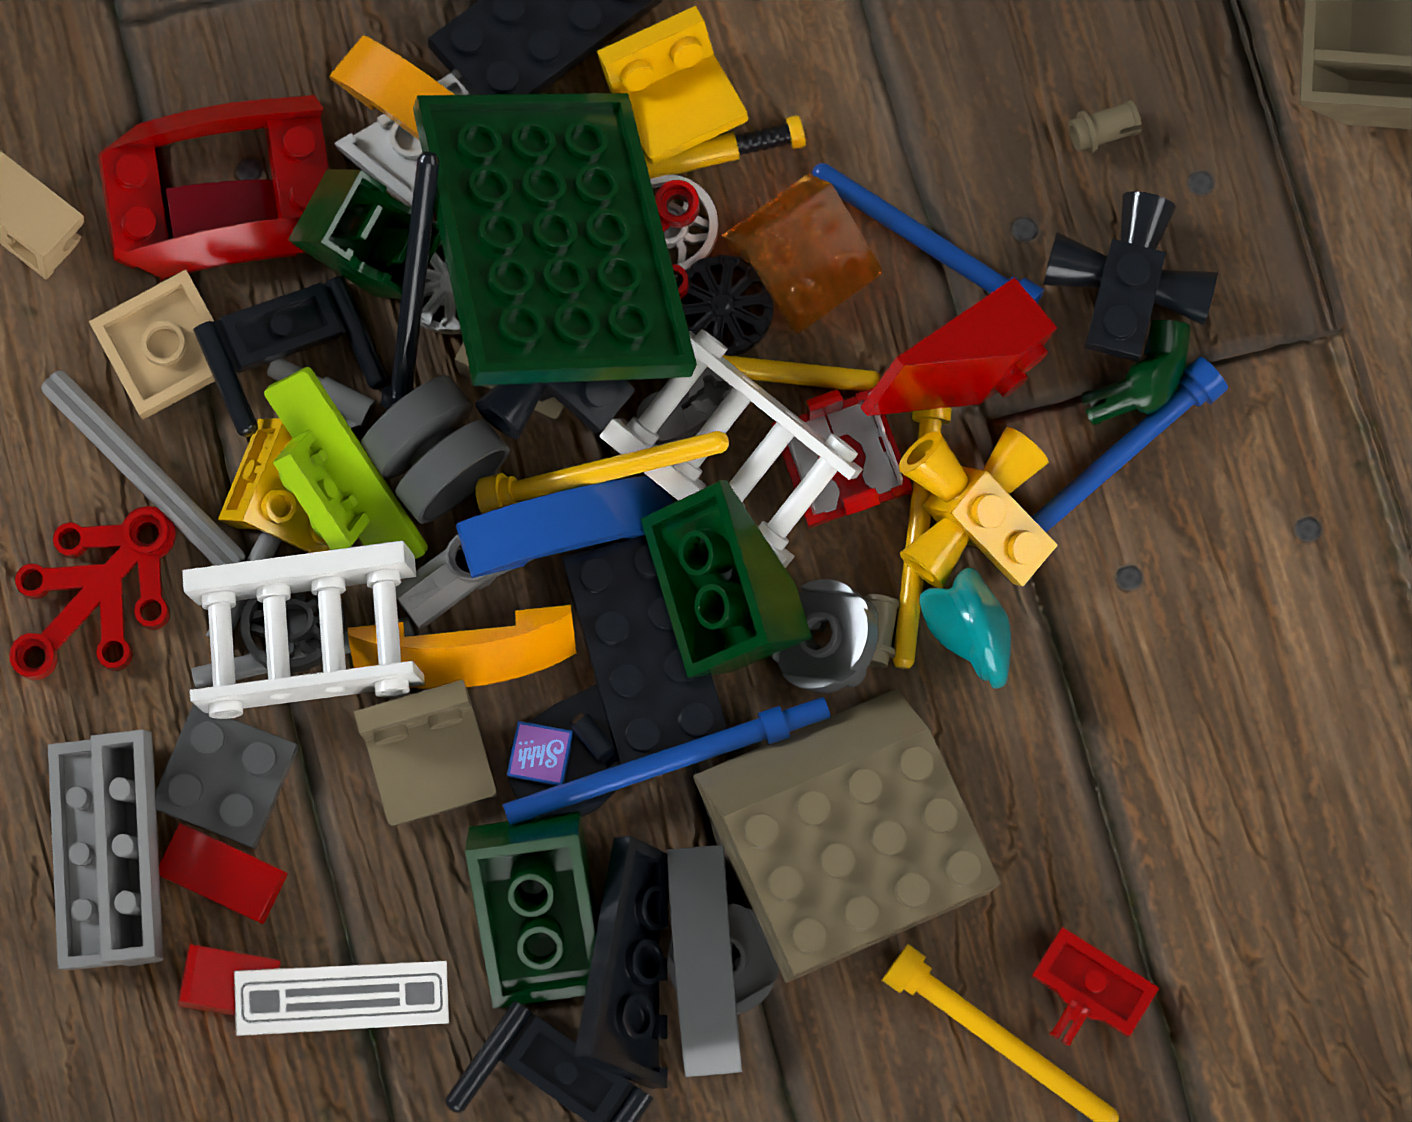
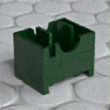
M327 169L288 241L372 296L401 299L412 207L392 197L386 191L387 187L362 170ZM437 221L432 223L428 264L441 241Z

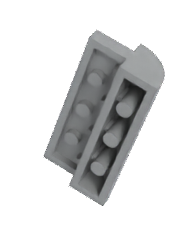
M141 729L91 735L89 740L48 744L58 969L76 970L115 965L136 966L162 961L164 956L152 732Z

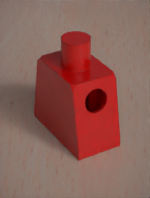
M190 944L177 1006L236 1016L234 971L280 969L281 961Z

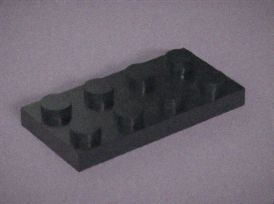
M479 0L428 38V48L471 95L540 94L662 3V0Z
M643 535L562 557V566L619 765L727 729L712 675L687 677L646 536Z

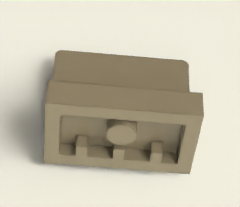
M463 680L353 711L359 733L366 742L386 818L391 826L395 827L496 796V787L473 706Z

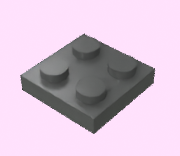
M193 703L155 792L156 811L256 850L299 746L296 743L233 718H211L209 713H204Z

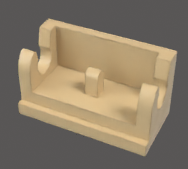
M0 151V244L47 280L54 273L53 270L80 242L82 237L76 232L85 222L84 215Z

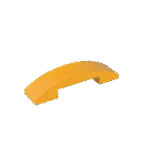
M365 35L359 39L329 75L332 81L372 111L374 108H377L418 140L419 135L413 112L417 95H454L422 70Z
M571 605L515 610L516 626L408 637L405 634L404 622H398L401 662L413 661L424 673L425 685L409 688L432 689L460 680L464 681L466 687L488 685L526 676L564 661L577 653ZM376 625L348 627V640L353 667L361 668L379 665Z

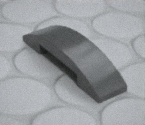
M724 845L667 850L671 924L685 1077L742 1073Z

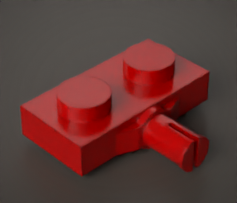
M1064 927L1060 928L1031 975L1032 978L1056 992L1064 1004L1067 1005L1049 1034L1055 1039H1059L1067 1024L1071 1021L1070 1027L1060 1041L1069 1047L1072 1045V1041L1086 1018L1104 1022L1127 1038L1130 1037L1159 990L1158 986Z

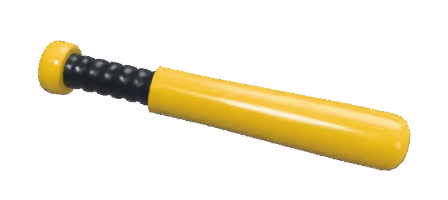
M795 115L786 118V123L780 126H772L771 128H763L762 130H754L744 134L735 135L734 132L720 134L655 165L649 163L645 154L644 157L649 177L653 179L739 160V156L742 154L785 146L786 144H791L793 149H799L806 146L801 118Z

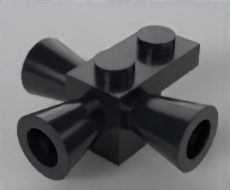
M1131 191L1122 195L1121 241L1112 239L1107 255L1056 232L1043 285L1098 288L1085 349L1138 362L1154 302L1204 326L1213 298L1218 272L1162 269L1166 252L1156 249L1176 209L1175 204L1170 200L1146 192Z
M626 380L498 384L476 401L475 406L483 418L494 428L510 438L518 439L538 401L543 402L555 397L596 434L606 427L636 389Z

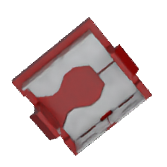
M874 388L857 393L855 397L843 400L838 389L805 400L807 413L797 416L826 440L832 433L850 445L858 453L853 461L863 469L857 478L850 480L839 471L836 472L803 514L808 529L869 509L881 503L910 494L913 491L909 477L899 471V463L902 458L886 415L867 416L860 408ZM795 436L781 452L794 490L820 458L818 454Z

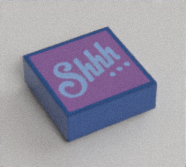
M518 721L507 777L554 787L564 784L574 732Z

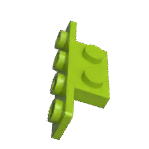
M305 367L269 385L264 391V396L292 436L291 441L273 461V464L277 468L285 488L295 495L309 516L310 524L315 533L325 540L331 550L349 548L359 537L364 546L404 541L415 555V559L423 556L428 549V545L371 461L313 370Z

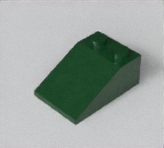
M727 480L718 481L641 518L688 678L732 673L812 638L795 582Z
M580 811L534 817L513 825H509V822L505 821L468 827L465 855L493 1008L511 1006L514 1000L519 1004H528L584 996L586 994L596 939L597 920Z

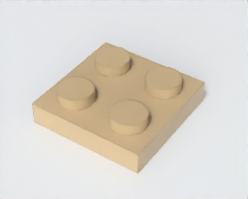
M187 270L89 321L142 420L215 381L193 331L196 326L208 321L214 322Z

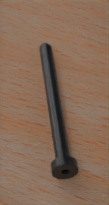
M429 151L422 152L417 158L391 385L382 389L381 405L386 409H389L399 399L415 390L413 385L440 163L437 154Z

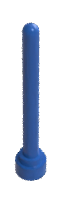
M820 163L814 167L812 177L817 184L991 294L1010 281L830 165ZM1027 277L1023 278L1022 281L1016 278L1038 304L1043 295L1044 288Z
M1201 356L1197 357L1185 368L1183 378L1179 381V389L1174 392L1165 405L1147 415L1033 514L1031 518L1047 533L1193 405L1200 407L1205 402L1212 404L1228 390V386L1221 374L1206 359Z

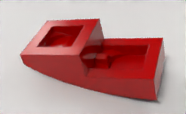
M179 823L159 864L160 877L263 925L288 876V873L181 823Z

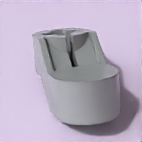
M707 367L656 433L659 435V439L655 444L658 446L690 438L699 432L733 386ZM660 391L643 399L638 407L636 418H640Z

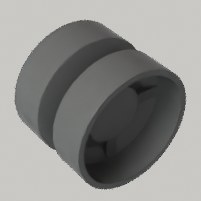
M448 375L436 377L399 399L374 423L360 442L385 480L407 472L398 484L395 494L421 524L441 517L476 491L478 479L493 475L504 463L510 452V448L485 419L474 421L462 427L473 410V404Z

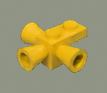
M1011 427L1005 428L983 470L961 466L939 431L930 432L918 439L902 457L899 463V471L933 493L922 507L938 523L900 552L903 561L926 582L936 588H943L966 545L977 547L1012 584L1023 587L1057 547V544L1009 494L1049 463L1047 456L1031 439Z

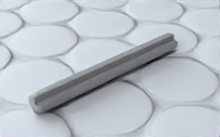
M58 370L45 380L41 386L45 396L161 510L214 566L246 561L247 558L242 549L64 371Z

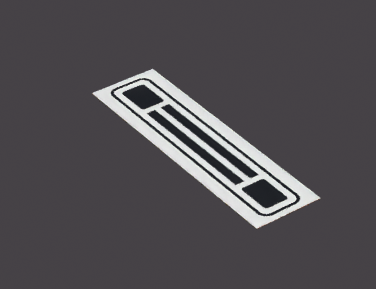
M447 961L234 971L236 1035L449 1023Z

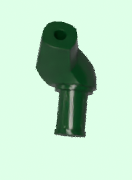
M1152 320L1144 354L1139 358L1138 362H1134L1130 366V370L1126 372V378L1082 393L1083 405L1090 404L1092 407L1085 410L1090 422L1095 426L1101 424L1102 421L1135 409L1149 415L1165 405L1174 394L1179 381L1184 375L1191 326L1174 320Z

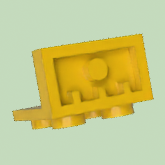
M696 6L597 51L610 92L629 94L641 146L650 164L660 163L746 123L749 119L746 108L714 55L705 21Z
M280 418L258 419V430L250 438L218 520L236 529H258L308 553L331 550L325 540L315 533L310 524L309 516L295 495L285 488L279 477V472L273 464V461L291 441L292 436Z

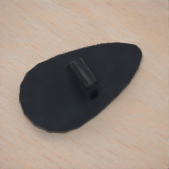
M593 685L554 704L527 722L574 732L565 783L619 765L597 685ZM513 739V741H512V744H511V747H510V750H509V753H508V756H507V759H506V761H507V772H508V767H509V762H510V757H511V752H512V747H513L514 739ZM508 778V782L517 799L554 787ZM619 789L540 816L580 811L582 818L600 808Z

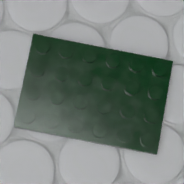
M629 94L417 95L413 112L422 152H434L440 161L434 209L473 385L692 377L697 362Z

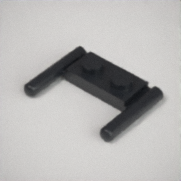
M337 276L322 284L320 282L220 317L217 321H208L193 329L235 429L242 437H249L255 434L258 430V423L236 372L239 374L338 339L340 335L346 334L368 386L373 390H379L384 388L389 382L387 372L347 281L343 276Z
M514 1000L445 1099V1103L455 1113L465 1111L499 1061H502L586 1122H638L654 1098L623 1076L616 1075L574 1057L575 1042Z

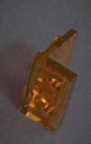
M809 173L721 235L733 254L751 263L788 325L797 333L804 331L875 280L883 272L881 265L832 183Z

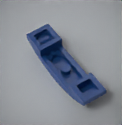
M649 476L626 478L573 488L512 504L458 522L456 528L471 578H476L525 566L532 559L625 537L628 540L643 536L645 532L641 518L672 504L673 500L671 494Z

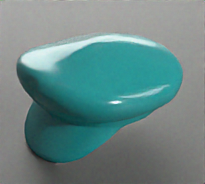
M966 568L956 576L953 587L950 589L930 588L922 592L919 603L924 620L933 636L947 649L971 662L978 677L983 681H989L993 689L1004 687L1008 680L1011 658L1010 621L1004 608L984 582L981 575L974 568Z

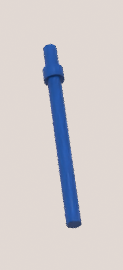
M824 697L785 710H781L780 706L758 712V719L504 803L503 807L509 825H513L766 740L769 745L790 738V731L831 718Z

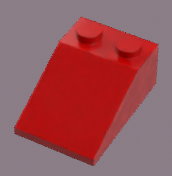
M1014 277L896 357L860 408L867 416L980 405L997 392L1002 398H1005L1028 379L1026 372L1036 366L1048 354V350L1044 345L1057 330V326Z

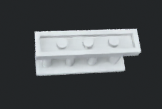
M703 329L697 335L689 331L697 362L692 377L670 378L639 419L633 417L629 422L624 418L612 419L599 437L620 454L657 446L655 442L659 439V435L656 432L708 366L733 386V388L696 436L714 431H721L726 434L750 401L776 421L772 429L729 482L744 507H746L743 503L744 499L794 436L820 456L769 523L762 521L758 526L786 568L795 557L785 549V546L789 543L786 536L837 471L849 480L858 477L863 470L853 461L858 453L845 441L832 433L826 440L722 357L728 349L711 334ZM707 457L644 472L677 500H681L708 487L698 479L703 472L699 467Z
M404 541L182 570L184 592L198 606L202 605L203 609L208 610L213 687L190 690V700L204 713H209L211 718L228 719L243 715V708L375 692V695L378 697H399L408 694L409 687L425 685L424 673L413 661L401 662L395 587L401 584L400 579L416 577L415 555ZM367 584L369 588H373L379 665L346 669L340 594L346 591L345 586ZM312 591V594L318 596L323 673L291 677L285 601L291 598V593ZM257 598L258 602L263 603L268 680L236 684L231 608L236 606V601Z

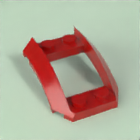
M315 95L248 100L175 113L137 124L98 154L113 260L134 270L135 267L160 277L162 282L184 270L191 273L243 262L294 257L297 253L305 252L289 242L288 239L326 170L329 169L321 115L324 109ZM264 129L279 219L230 225L168 239L155 148L209 135Z

